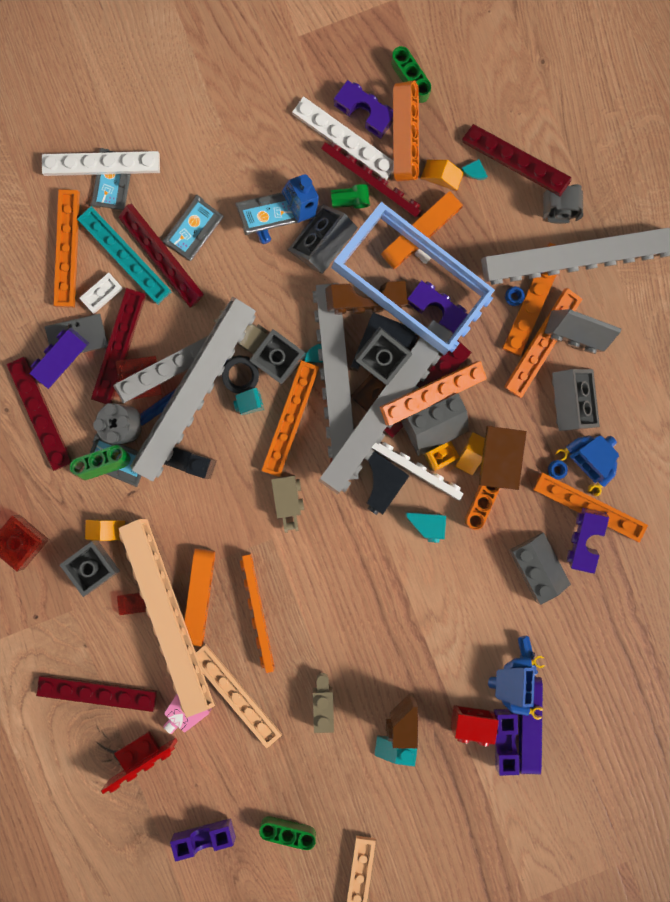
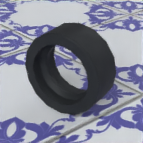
M234 356L224 364L225 369L222 373L223 384L233 393L240 394L251 390L258 383V368L249 361L250 358L247 356ZM238 363L246 364L252 372L251 380L243 386H237L229 379V370Z

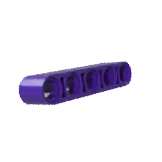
M535 677L533 707L541 706L543 708L542 678ZM535 710L534 713L542 716L543 711ZM519 714L520 774L541 775L542 718L537 720L531 714L528 716Z

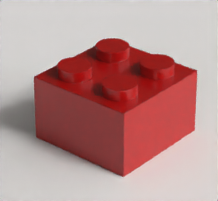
M454 705L450 729L455 739L459 742L469 743V741H475L479 745L489 746V744L496 743L499 720L491 710Z

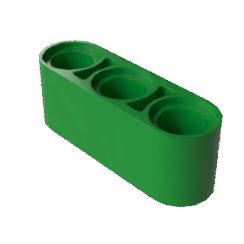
M404 46L396 47L391 61L393 69L402 82L416 81L418 89H425L426 93H419V103L426 102L431 92L430 81L410 51ZM400 56L403 57L405 60L398 61L396 58ZM412 72V73H414L416 76H415V77H409V76L407 75V73Z
M114 445L74 459L70 464V471L81 480H89L128 466L131 457L123 448Z
M267 816L261 821L259 834L265 841L301 850H311L316 844V831L309 825ZM270 825L274 830L269 832L264 827ZM285 830H290L293 834L291 836H286L283 834V832ZM304 835H310L312 839L309 841H305L302 837Z

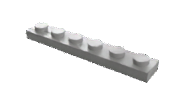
M208 336L114 384L113 386L122 402L125 403L188 370Z

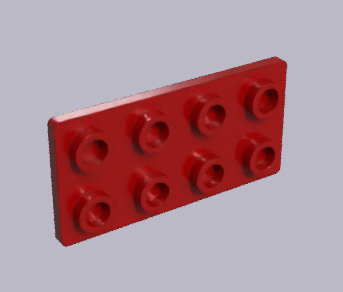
M148 731L116 751L114 755L124 770L107 781L101 789L102 794L107 791L110 793L114 792L123 781L130 782L138 776L137 773L142 769L145 772L155 765L154 762L158 759L163 761L168 758L175 749L174 746L178 741L176 737L159 747Z

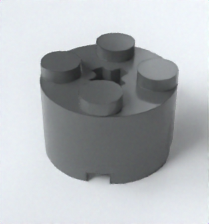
M574 184L568 186L560 197L549 190L543 193V218H548V222L566 224L570 223V219L575 218V221H578L583 217V191L581 185Z
M108 403L99 411L93 423L99 437L107 443H131L139 437L142 431V425H140L141 415L137 409L129 405Z

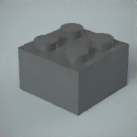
M379 327L356 355L355 360L388 385L412 356V352Z
M96 540L91 541L60 564L82 597L89 595L120 572L100 542Z

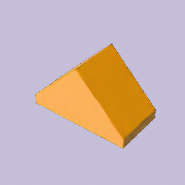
M427 160L421 179L457 191L464 172L449 160Z
M472 432L455 467L473 475L482 462L485 438Z
M451 441L424 454L432 471H436L459 458Z
M86 520L85 539L96 541L120 540L118 528L125 526V520Z

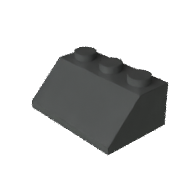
M323 204L288 251L313 270L323 274L358 227L345 213Z
M565 309L551 311L544 333L551 335L550 339L559 342L565 340L568 342L567 345L579 348L581 346L585 348V352L596 354V352H604L620 334L621 328L576 311Z
M570 369L553 372L552 385L555 394L554 404L557 412L556 423L558 430L567 431L600 427L594 370Z
M459 393L401 421L418 456L469 432L467 410Z
M544 532L509 550L536 603L544 604L559 596L571 585Z

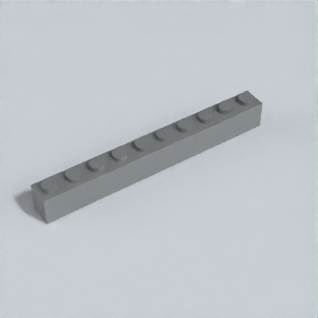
M670 228L487 256L481 259L484 282H491V285L503 283V279L509 278L510 282L522 280V276L529 275V279L541 277V273L548 272V276L560 274V270L567 269V273L579 271V267L584 266L586 270L598 268L597 264L604 263V267L617 265L616 261L623 260V264L635 262V258L641 257L642 261L654 259V255L660 254V258L670 256Z
M331 284L316 285V291H312L313 303L318 304V310H315L314 314L315 322H319L320 330H316L317 342L321 341L322 349H318L319 361H323L324 368L320 369L321 380H325L326 388H322L323 400L327 399L328 407H324L325 419H329L330 426L326 427L327 439L331 438V446H328V456L334 459L353 433L354 428L342 315H335L334 312L327 311L325 288ZM358 474L357 476L352 475L349 480L359 479Z
M234 297L230 299L130 465L132 471L151 481H154L156 477L158 478L163 471L162 466L166 460L169 461L174 452L172 449L175 444L181 442L184 436L183 431L192 424L195 411L201 409L206 393L209 394L212 391L215 378L223 373L225 369L223 365L226 360L232 358L235 352V345L243 340L246 327L250 326L255 320L256 316L254 314L256 311Z
M434 320L427 328L445 343H447L452 335L450 331ZM420 338L411 350L412 356L391 382L386 385L320 477L319 482L337 495L341 491L345 493L351 484L348 481L352 475L357 476L362 469L360 463L363 459L368 460L374 452L371 449L375 442L379 444L385 436L382 432L386 427L391 428L392 426L385 424L380 406L418 389L419 387L416 384L419 380L424 381L430 373L427 370L431 364L435 366L440 359L439 351L423 338Z

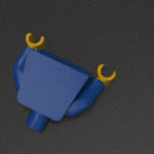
M601 435L596 438L592 436L579 437L568 444L566 449H559L555 453L556 455L560 451L564 452L565 456L560 461L565 460L567 454L571 453L569 457L594 483H597L588 486L589 492L594 487H597L594 496H599L602 492L601 488L605 487L616 476V460L619 457V453L613 448L617 441L612 436H607L605 439Z
M537 656L535 659L515 658L506 663L503 669L497 670L496 677L489 678L488 686L491 689H496L495 697L502 700L503 705L512 713L526 716L531 714L534 719L539 720L542 716L536 715L534 711H543V708L541 706L533 707L535 668L531 667L535 665L537 668H543L545 665L538 666L536 660L539 658L544 659V657Z

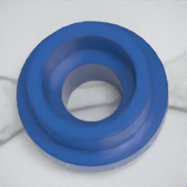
M510 287L505 293V300L511 306H518L524 301L525 294L519 287ZM511 294H516L518 296L517 300H513Z
M555 460L549 464V476L559 480L567 475L568 468L563 461ZM556 466L560 468L558 474L554 472Z

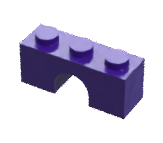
M347 80L334 98V106L349 117L356 109L368 111L370 116L366 120L365 129L379 139L383 137L393 123V109L388 105L379 103L373 94L365 93L361 86L355 82L351 83Z
M421 280L408 298V304L421 314L429 306L439 307L442 311V319L438 324L450 331L452 335L468 315L464 307L459 304L457 306L450 302L451 298L435 291V286L428 281L423 282Z
M582 508V512L578 513L576 524L578 525L577 532H573L571 543H574L573 548L567 554V562H569L571 569L595 574L600 555L596 549L588 548L586 541L593 535L605 536L609 516L606 512Z
M494 709V714L499 720L495 743L496 770L499 776L520 775L519 754L516 749L518 714L512 713L508 709Z
M230 818L174 833L170 844L176 862L195 857L198 851L208 847H213L214 851L234 846L236 836Z

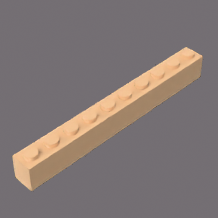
M138 519L118 528L120 540L125 545L127 551L126 557L131 562L133 568V576L140 587V596L144 599L147 607L146 613L151 618L153 632L160 643V652L165 657L167 671L174 682V691L179 696L182 712L188 718L214 707L212 696L148 520Z

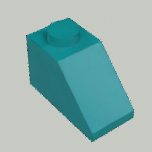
M258 388L235 395L234 407L236 412H240V415L264 410Z
M405 513L407 519L424 538H428V542L439 543L440 539L445 540V515Z
M377 735L374 755L394 764L415 767L417 749L393 748L392 742H388L387 736Z

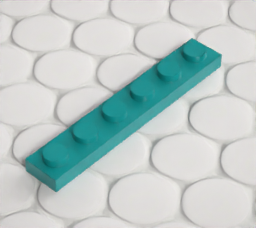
M92 206L77 219L157 305L172 293L164 282Z

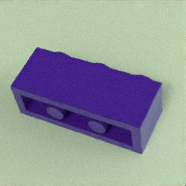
M69 328L67 331L63 329L56 337L59 339L55 345L51 343L44 350L46 355L43 359L40 360L38 358L30 366L33 370L29 374L47 389L55 383L89 344L87 340L72 328Z

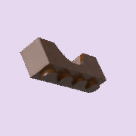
M405 281L386 282L380 286L379 292L397 306L402 308L408 305ZM331 284L325 288L327 311L334 312L335 315L346 314V311H353V314L364 313L365 310H372V313L383 312V307L371 298H364L358 295L350 284Z

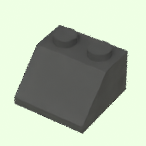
M272 329L249 361L282 385L305 357V352Z

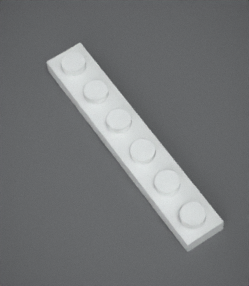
M303 97L293 110L292 114L331 143L333 141L339 145L345 153L353 155L358 159L359 163L371 168L377 176H382L388 180L393 173L394 161L307 98Z
M158 151L42 154V174L44 176L160 173V154Z
M375 442L371 449L456 500H460L464 493L460 492L461 487L452 482L450 485L443 481L444 477L435 472L433 475L426 471L427 467L419 462L416 465L410 462V457L400 452L398 455L392 451L394 447L385 442L383 444Z

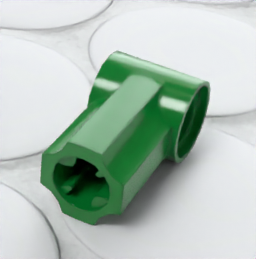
M359 184L348 189L331 190L332 208L353 206V208L361 209L369 207L368 185Z

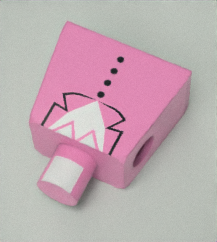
M176 694L164 713L169 720L163 727L170 734L178 727L183 732H186L207 716L212 708L186 718L185 713L180 708L179 696Z

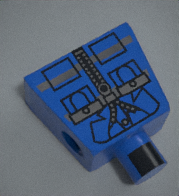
M306 174L288 180L282 190V194L297 222L315 217L319 197L312 185V180Z

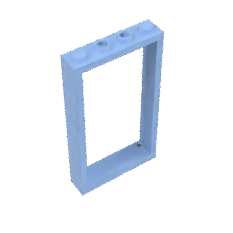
M383 202L377 206L337 256L331 267L443 355L448 351L453 352L459 345V342H457L459 337H464L471 328L468 325L471 321L476 322L481 316L482 312H480V309L490 304L493 299L491 295L495 291ZM380 218L481 296L447 343L344 265Z

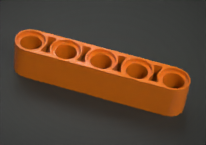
M416 81L395 83L393 87L394 177L397 182L417 180L419 176V90Z
M449 191L412 226L430 238L458 213L464 205ZM400 235L381 253V256L393 269H396L418 247L403 235Z
M479 485L465 516V524L468 528L479 530L484 526L500 488L494 487L490 491L486 486ZM482 497L487 500V505L484 508L478 506V500ZM474 515L479 518V523L476 526L470 524V518Z
M195 548L184 622L192 644L202 647L215 551Z

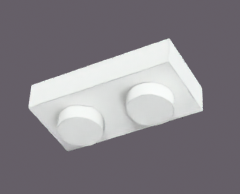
M108 273L83 294L80 299L95 314L123 288Z

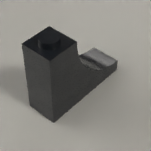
M373 312L356 355L379 327L384 329L407 349L410 346L414 347L418 336L406 325ZM354 357L351 369L358 372L361 365L356 362Z
M174 447L172 449L174 451L172 457L164 463V465L179 469L188 474L211 479L217 460Z
M374 451L367 460L372 471L373 485L366 503L369 505L367 509L375 515L378 513L383 515L409 478V475Z

